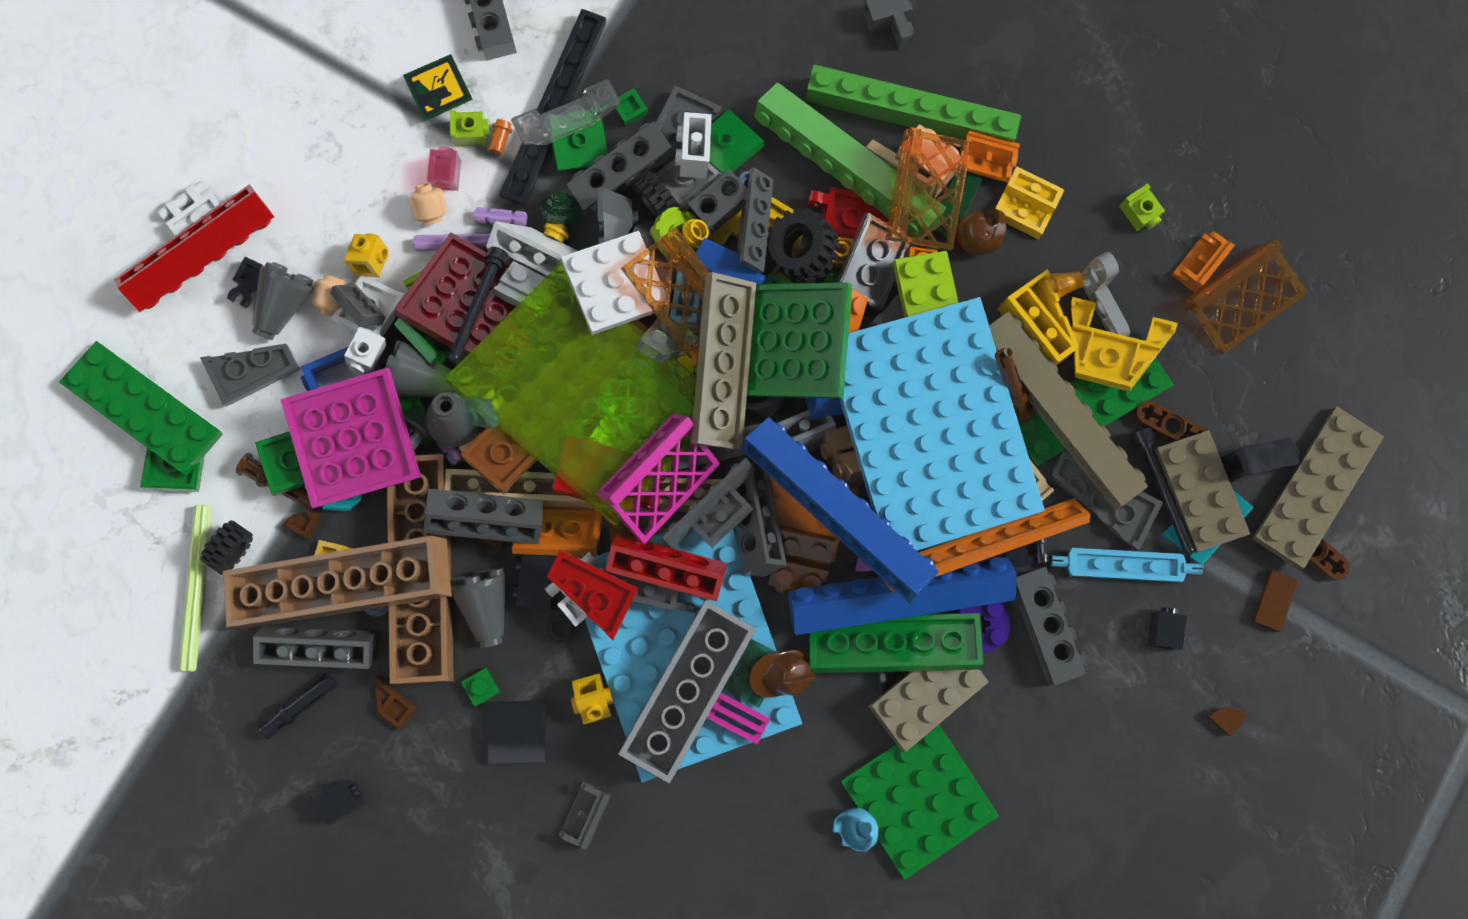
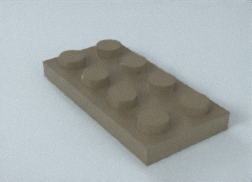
M1209 430L1155 449L1171 493L1195 548V553L1250 534Z
M980 670L910 671L868 705V707L902 752H907L984 687L988 680Z

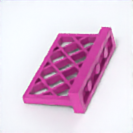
M673 413L596 492L603 502L608 503L640 543L645 544L720 465L707 446L691 444L690 442V451H679L680 440L686 434L691 439L692 426L694 424L688 416ZM665 455H672L671 471H660L661 460ZM679 455H689L688 471H678ZM697 455H703L709 462L701 471H695ZM646 475H653L652 491H641V482ZM660 475H670L669 491H659ZM678 475H688L687 486L683 491H676ZM640 495H651L650 511H639ZM658 495H669L668 506L664 511H657ZM626 496H633L632 511H624L619 506V503ZM639 516H650L649 527L642 533L638 528Z

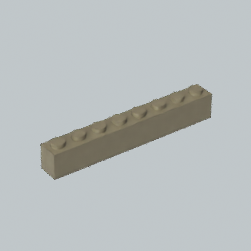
M1007 312L989 325L996 351L1005 348L1007 356V348L1013 351L1021 384L1029 392L1028 402L1111 507L1117 510L1146 489L1148 486L1145 483V477L1142 472L1131 466L1127 461L1128 456L1120 446H1115L1109 438L1110 433L1106 427L1095 421L1090 407L1086 403L1079 401L1075 396L1073 386L1068 381H1063L1057 373L1058 368L1054 362L1046 359L1040 352L1041 347L1038 342L1032 337L1029 338L1024 332L1022 322L1016 316L1012 317Z

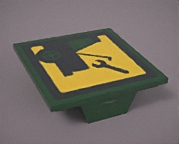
M452 54L403 75L424 121L473 100Z

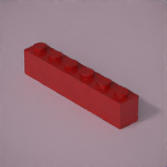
M248 184L114 279L116 286L139 313L144 309H151L157 305L162 296L177 291L186 279L201 274L204 267L210 262L222 259L226 255L227 250L234 245L239 246L243 244L251 233L257 229L262 230L267 227L275 216L253 187Z

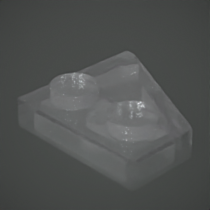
M661 313L642 336L636 348L660 363L669 360L671 357L685 356L689 350L694 349L696 352H699L700 337L677 323L675 319Z

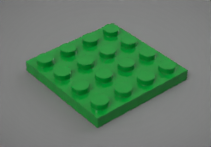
M844 282L756 285L747 397L844 398L852 284Z
M937 725L907 752H902L894 744L840 780L857 808L865 809L876 820L878 840L904 880L999 817L940 725Z

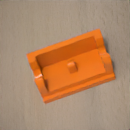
M968 130L960 148L959 155L962 159L958 169L1009 183L1012 167H1016L1020 144Z
M1211 231L1208 235L1204 234L1171 275L1195 293L1205 284L1235 245L1214 231Z

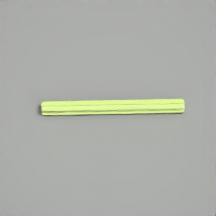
M200 504L194 506L179 659L180 671L193 672L197 667L206 564L201 562L200 557L209 539L211 507L208 505Z

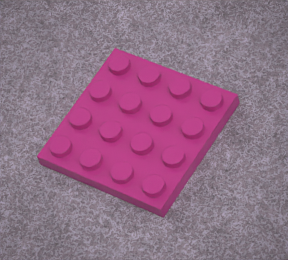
M384 368L280 399L312 508L421 478L390 368Z

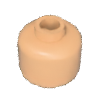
M422 183L415 186L416 191L409 195V203L414 219L421 221L423 225L441 222L443 216L447 213V205L442 189L432 187L431 183Z
M324 275L323 279L316 280L311 303L319 308L318 313L333 316L341 308V305L332 297L330 292L332 286L346 285V280Z

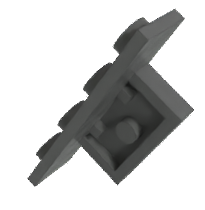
M753 167L750 169L746 207L741 211L737 253L740 254V263L758 273H762L765 266L774 179Z
M745 458L741 463L733 465L728 475L721 482L713 484L708 490V494L700 502L693 503L688 508L687 514L680 521L672 523L662 538L672 548H675L687 535L695 530L711 548L720 542L753 510L751 505L736 491L755 472L750 462Z

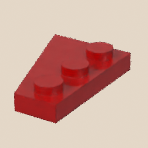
M562 550L559 551L547 575L612 641L614 640L639 587Z

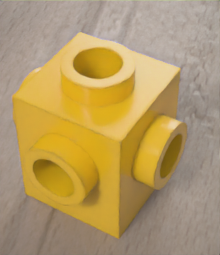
M373 233L354 234L350 245L347 247L344 261L355 276L362 275L380 278L384 264L389 257V250L379 235Z
M600 673L572 681L575 696L571 698L575 715H581L583 724L611 717L609 705L614 704L610 688H604Z

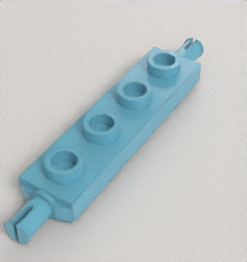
M1071 548L1067 556L1051 555L1050 561H1052L1050 566L1067 567L1069 577L1181 583L1184 581L1186 574L1202 575L1203 570H1198L1203 568L1202 563H1186L1183 554Z

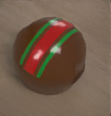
M994 208L988 211L985 216L978 210L965 215L960 220L956 229V238L960 247L969 254L980 256L997 251L1002 245L1005 236V214L1003 211ZM996 218L995 225L991 226L993 219Z

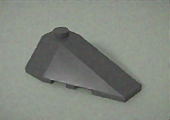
M597 187L598 222L600 236H602V238H599V244L631 234L634 226L639 223L638 210H633L632 199L606 188Z

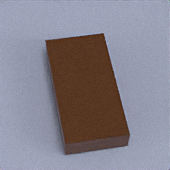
M1269 570L1251 622L1275 632H1281L1299 580L1278 571Z

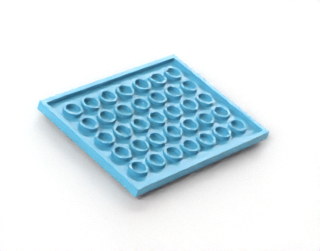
M980 297L851 332L848 336L844 398L840 399V403L872 510L879 517L885 518L891 524L892 529L900 536L906 537L913 544L915 550H921L1045 511L1009 390L1003 383L995 359L997 351Z
M732 529L713 548L693 530L674 549L725 562L727 566L717 601L679 591L676 602L694 604L698 607L699 611L704 600H707L756 628L721 693L770 718L760 739L801 725L802 721L793 696L761 697L750 686V672L755 662L762 656L777 653L751 577L750 575H743L738 542L734 530ZM666 532L652 536L648 540V542L672 548L662 538ZM610 552L594 557L597 561L592 565L597 568L602 567L605 570ZM608 572L620 579H623L622 575ZM632 601L613 641L589 617L585 618L626 738L697 613L679 609L673 611ZM723 700L720 703L721 706L760 726L761 720ZM716 710L714 715L755 735V730ZM706 718L678 769L752 742ZM636 765L641 782L657 777Z

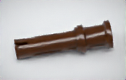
M1002 348L995 353V359L1003 383L1009 390L1018 423H1025L1034 416V409L1028 402L1029 392L1021 384L1013 351L1007 348V356L1005 348Z
M246 453L237 464L235 473L254 480L259 487H269L262 463L254 459L253 454ZM304 487L281 493L286 498L302 505L309 511L314 509L311 507L307 490Z

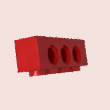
M617 533L611 545L605 571L717 601L727 563L648 541L643 544L637 538Z

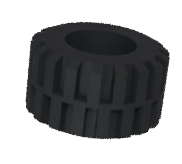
M794 208L793 213L788 210L783 212L784 217L781 219L777 217L774 220L776 222L774 227L769 226L768 228L770 236L767 238V245L769 246L766 247V254L769 256L768 261L776 270L792 281L796 280L799 283H805L808 280L811 283L816 281V276L822 279L826 276L824 271L827 268L831 271L834 267L831 264L832 261H837L839 256L835 252V250L840 249V243L836 241L838 239L837 233L822 216L810 209L805 208L802 211L800 208ZM812 234L813 243L810 250L802 257L792 258V247L795 241L802 235Z

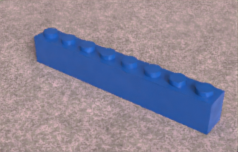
M768 417L745 438L742 451L909 604L933 581L939 572L935 568L933 561L926 556H922L914 549L913 544L906 537L900 536L895 532L891 524L885 518L879 517L874 513L864 499L854 495L843 480L834 477L822 461L813 458L802 443L793 440L781 424L775 423Z
M997 557L991 560L979 561L936 576L911 604L896 591L891 592L881 577L856 579L851 582L838 584L830 583L825 586L800 588L788 591L790 620L795 635L1014 601L1016 600V571L1008 557Z

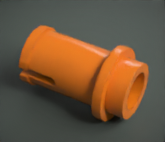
M496 119V122L492 124L494 129L489 146L487 147L489 152L504 155L508 136L513 132L510 122Z

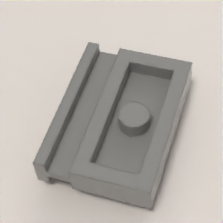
M513 261L500 279L499 284L494 287L493 295L542 320L545 312L548 311L560 293L561 285Z

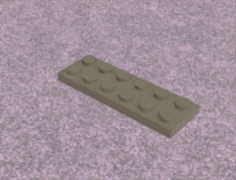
M714 272L705 274L691 444L742 450L756 292L755 282Z
M1338 406L1333 408L1252 539L1298 570L1304 569L1384 436Z

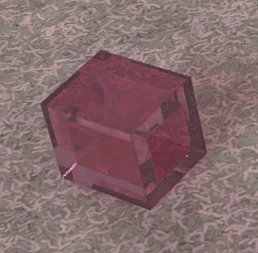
M439 147L438 150L430 149L427 174L428 183H431L432 187H438L442 190L459 191L461 159L457 151L449 147Z

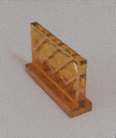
M913 127L904 131L885 240L901 241L948 251L953 250L972 141L923 132L921 129ZM923 139L933 141L939 151L927 158L921 149ZM951 145L963 147L961 159L956 163L952 162L945 151ZM941 153L949 167L938 175L930 160ZM958 164H960L959 171H958V169L956 168V166H957ZM923 165H926L934 177L925 185H922L917 178V170ZM952 170L957 177V185L949 191L940 177ZM936 181L945 194L933 202L925 188ZM915 184H916V186L918 187V190H916V191L914 192V188H915ZM921 192L929 206L918 213L912 205L913 196ZM947 197L953 208L952 213L944 218L936 204ZM932 208L940 221L928 229L920 215ZM911 211L914 216L909 219ZM916 219L924 233L917 238L906 236L908 224ZM942 224L948 232L947 243L937 242L931 231ZM927 235L930 240L922 238Z
M675 227L620 269L688 358H691L699 352V343L692 349L685 340L686 331L698 332L700 342L705 274L710 272ZM662 246L668 254V263L654 261L655 250L658 247ZM635 264L648 265L647 279L637 277L631 267ZM653 267L667 269L666 282L652 280ZM672 270L679 271L684 275V286L671 284ZM652 286L665 288L664 301H658L651 295ZM671 289L684 291L683 305L670 303ZM689 293L700 296L702 299L701 308L688 306ZM669 308L682 310L681 324L672 323L668 317ZM688 312L701 314L700 327L687 325Z
M1277 238L1259 246L1182 302L1187 311L1192 310L1221 354L1232 349L1308 293L1280 252L1282 245ZM1275 259L1280 267L1278 276L1267 274L1268 262ZM1250 275L1260 277L1258 291L1246 289L1247 278ZM1266 279L1277 281L1275 294L1264 292ZM1284 282L1291 283L1297 292L1291 298L1282 296ZM1229 290L1239 292L1237 306L1225 304L1226 293ZM1245 293L1257 296L1255 310L1243 307ZM1263 297L1275 299L1273 311L1270 313L1261 311ZM1209 305L1218 307L1216 321L1208 320L1202 310ZM1224 308L1236 311L1234 325L1222 323ZM1242 312L1254 314L1252 326L1249 328L1240 326ZM1221 327L1233 329L1232 339L1226 345L1220 338Z

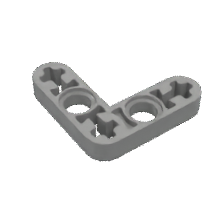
M1107 251L1093 258L1081 273L1084 279L1083 289L1089 300L1096 303L1095 311L1106 331L1130 337V328L1107 287L1119 273L1116 259Z

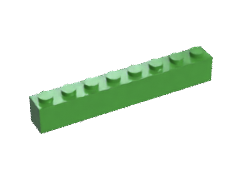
M813 65L806 95V102L915 129L922 125L924 128L932 129L936 134L964 140L968 130L1015 142L1021 119L1020 114L818 65Z
M777 82L758 100L754 117L761 125L771 129L781 140L791 144L804 157L811 159L824 172L831 174L839 180L844 187L854 191L864 202L872 205L883 213L888 220L895 222L903 228L908 235L915 237L921 242L939 223L946 209L944 205Z

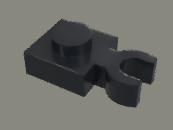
M244 257L232 279L238 286L229 291L227 296L229 301L234 303L239 295H243L240 305L245 309L251 304V292L257 293L259 272L262 264Z

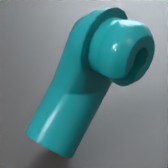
M363 494L324 505L323 510L349 512L361 501Z

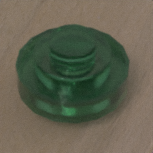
M554 192L541 202V216L544 220L553 224H567L580 216V204L575 197L565 192Z

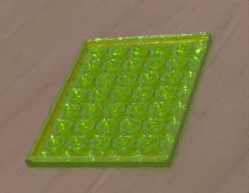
M561 263L445 377L446 382L527 452L533 455L555 476L557 475L616 528L622 520L608 503L603 502L598 497L596 492L673 413L688 416L693 421L696 375L632 322L591 335ZM687 434L680 440L679 451H687L690 448L691 439ZM665 455L662 458L660 471H669L671 469L672 455ZM646 475L642 479L641 491L652 490L653 475ZM640 495V502L646 495ZM626 496L619 503V506L624 511H632L633 496Z

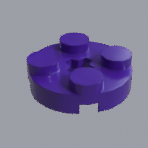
M1001 603L958 609L955 614L980 613V617H983L984 621H988L989 627H986L985 632L981 633L983 653L996 650L1006 642L1010 631V619Z

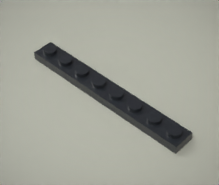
M581 9L499 193L501 198L526 207L552 148L547 119L549 117L566 116L607 23L606 17Z

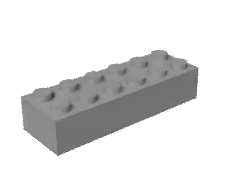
M704 600L620 748L618 755L670 784L756 628Z

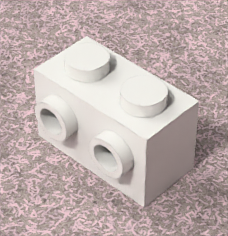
M684 112L683 125H677L676 142H681V149H676L675 165L680 166L679 176L704 179L707 177L710 158L711 114Z

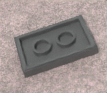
M870 213L864 214L836 283L848 282L852 284V289L868 298L867 306L876 311H883L896 279L892 262L895 259L905 258L913 237Z

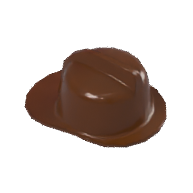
M788 650L762 656L752 667L749 681L753 691L761 697L792 696L803 693L808 688L811 680L815 679V674L811 671L804 653L798 650Z

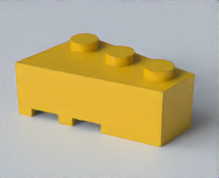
M1047 269L1008 296L997 310L1002 316L1007 312L1012 317L1016 316L1022 322L1023 330L1028 337H1032L1038 342L1041 347L1040 352L1044 357L1052 360L1057 366L1076 351L1079 346L1067 316H1064L1058 303L1060 301L1058 293H1054L1049 280L1051 276Z

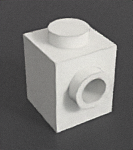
M359 327L344 355L348 368L361 375L364 372H374L386 349L385 338Z

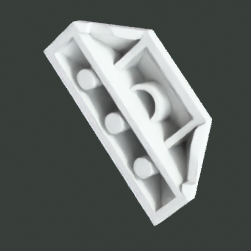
M498 221L494 223L486 245L487 249L499 247L509 255L506 264L511 265L515 261L561 285V291L556 297L555 302L575 296L561 263V257L577 252V250L530 227Z

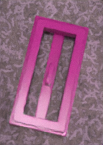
M720 693L707 716V719L757 745L770 721L769 717L723 693ZM723 700L761 720L760 726L721 706V701ZM716 710L755 730V735L714 715Z

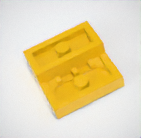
M1016 167L995 209L1003 211L1006 217V224L1040 239L1064 189Z

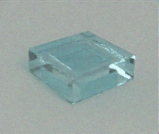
M471 396L465 401V406L475 426L494 429L500 424L490 399Z

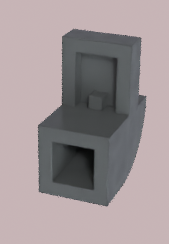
M864 0L863 13L870 32L891 27L898 50L909 47L911 37L914 35L910 22L913 12L910 2L908 0Z

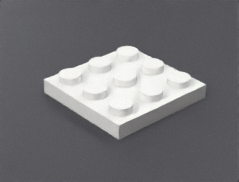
M639 231L561 257V263L591 335L670 307V302Z

